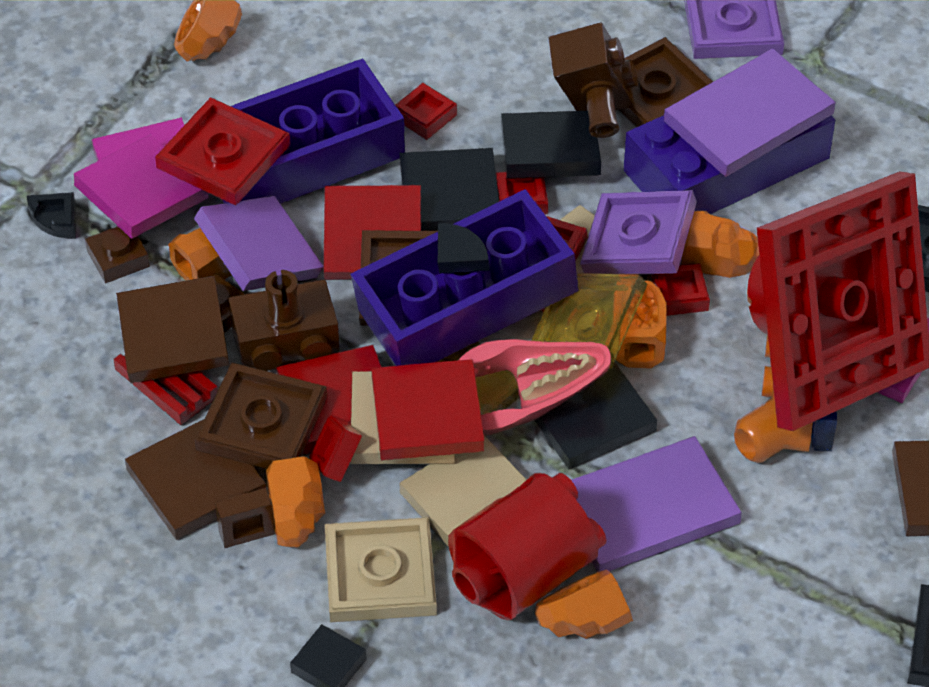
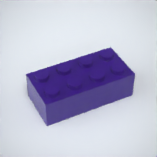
M363 58L231 106L290 133V146L241 201L275 196L281 204L400 159V153H405L404 117Z
M663 115L626 132L623 171L641 192L693 190L697 201L694 211H707L709 214H713L830 159L836 120L832 115L725 177L666 124Z
M526 189L454 223V225L469 229L482 240L487 250L490 271L439 274L437 263L438 232L350 274L358 311L396 366L437 362L579 291L574 252Z

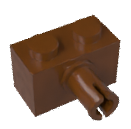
M602 22L549 36L553 76L576 111L588 110L589 132L596 138H607L617 134L620 128L617 122L616 110L634 106L632 87L638 86L634 64L631 59L625 60L618 37L611 38Z
M281 270L282 284L278 285L277 274L274 271L265 280L266 291L229 297L231 326L240 364L269 371L279 366L339 353L338 321L326 279L298 284L295 274L291 271Z

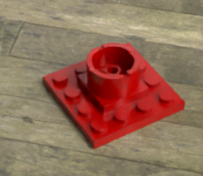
M899 171L757 227L759 255L753 264L748 280V297L751 299L749 310L755 325L768 335L777 428L795 431L929 368V331L915 173Z

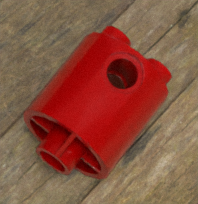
M534 473L510 494L503 498H498L453 529L448 535V548L453 560L452 577L458 590L469 602L490 611L501 619L512 620L598 557V549L607 542L606 535L602 527L594 519L588 518L584 509L578 503L577 488L568 476L558 473L550 477L545 473Z

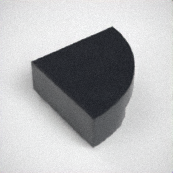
M74 192L27 196L31 219L38 228L55 237L76 239V200Z
M438 223L437 263L439 274L490 271L486 247L475 233L462 226Z

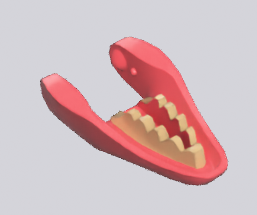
M496 340L485 342L470 349L459 359H473L475 377L509 370L514 374L517 381L521 409L497 410L481 415L483 434L485 436L536 420L593 384L608 371L611 365V354L608 347L595 342Z

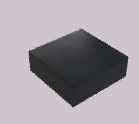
M321 624L290 662L291 673L315 687H345L367 660L366 649Z

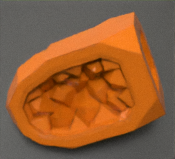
M193 0L185 12L176 33L174 46L179 55L188 62L195 61L196 59H207L211 53L220 52L228 39L236 33L242 16L240 4L234 0Z
M694 211L682 254L681 265L700 263L703 273L728 278L746 275L751 272L753 264L759 255L757 236L753 232L741 228L733 220L710 215L707 211Z
M201 228L188 234H179L168 244L170 260L179 275L185 280L209 277L215 274L224 280L232 276Z
M632 280L623 286L616 297L614 360L628 368L651 369L664 361L666 301L660 288L651 281Z
M305 456L273 461L266 470L277 544L285 547H300L308 540L309 534L315 532V523L325 514L318 463Z
M607 569L581 578L546 596L536 603L534 612L539 625L549 628L557 637L576 634L587 639L596 634H608L633 621L631 611L612 573Z

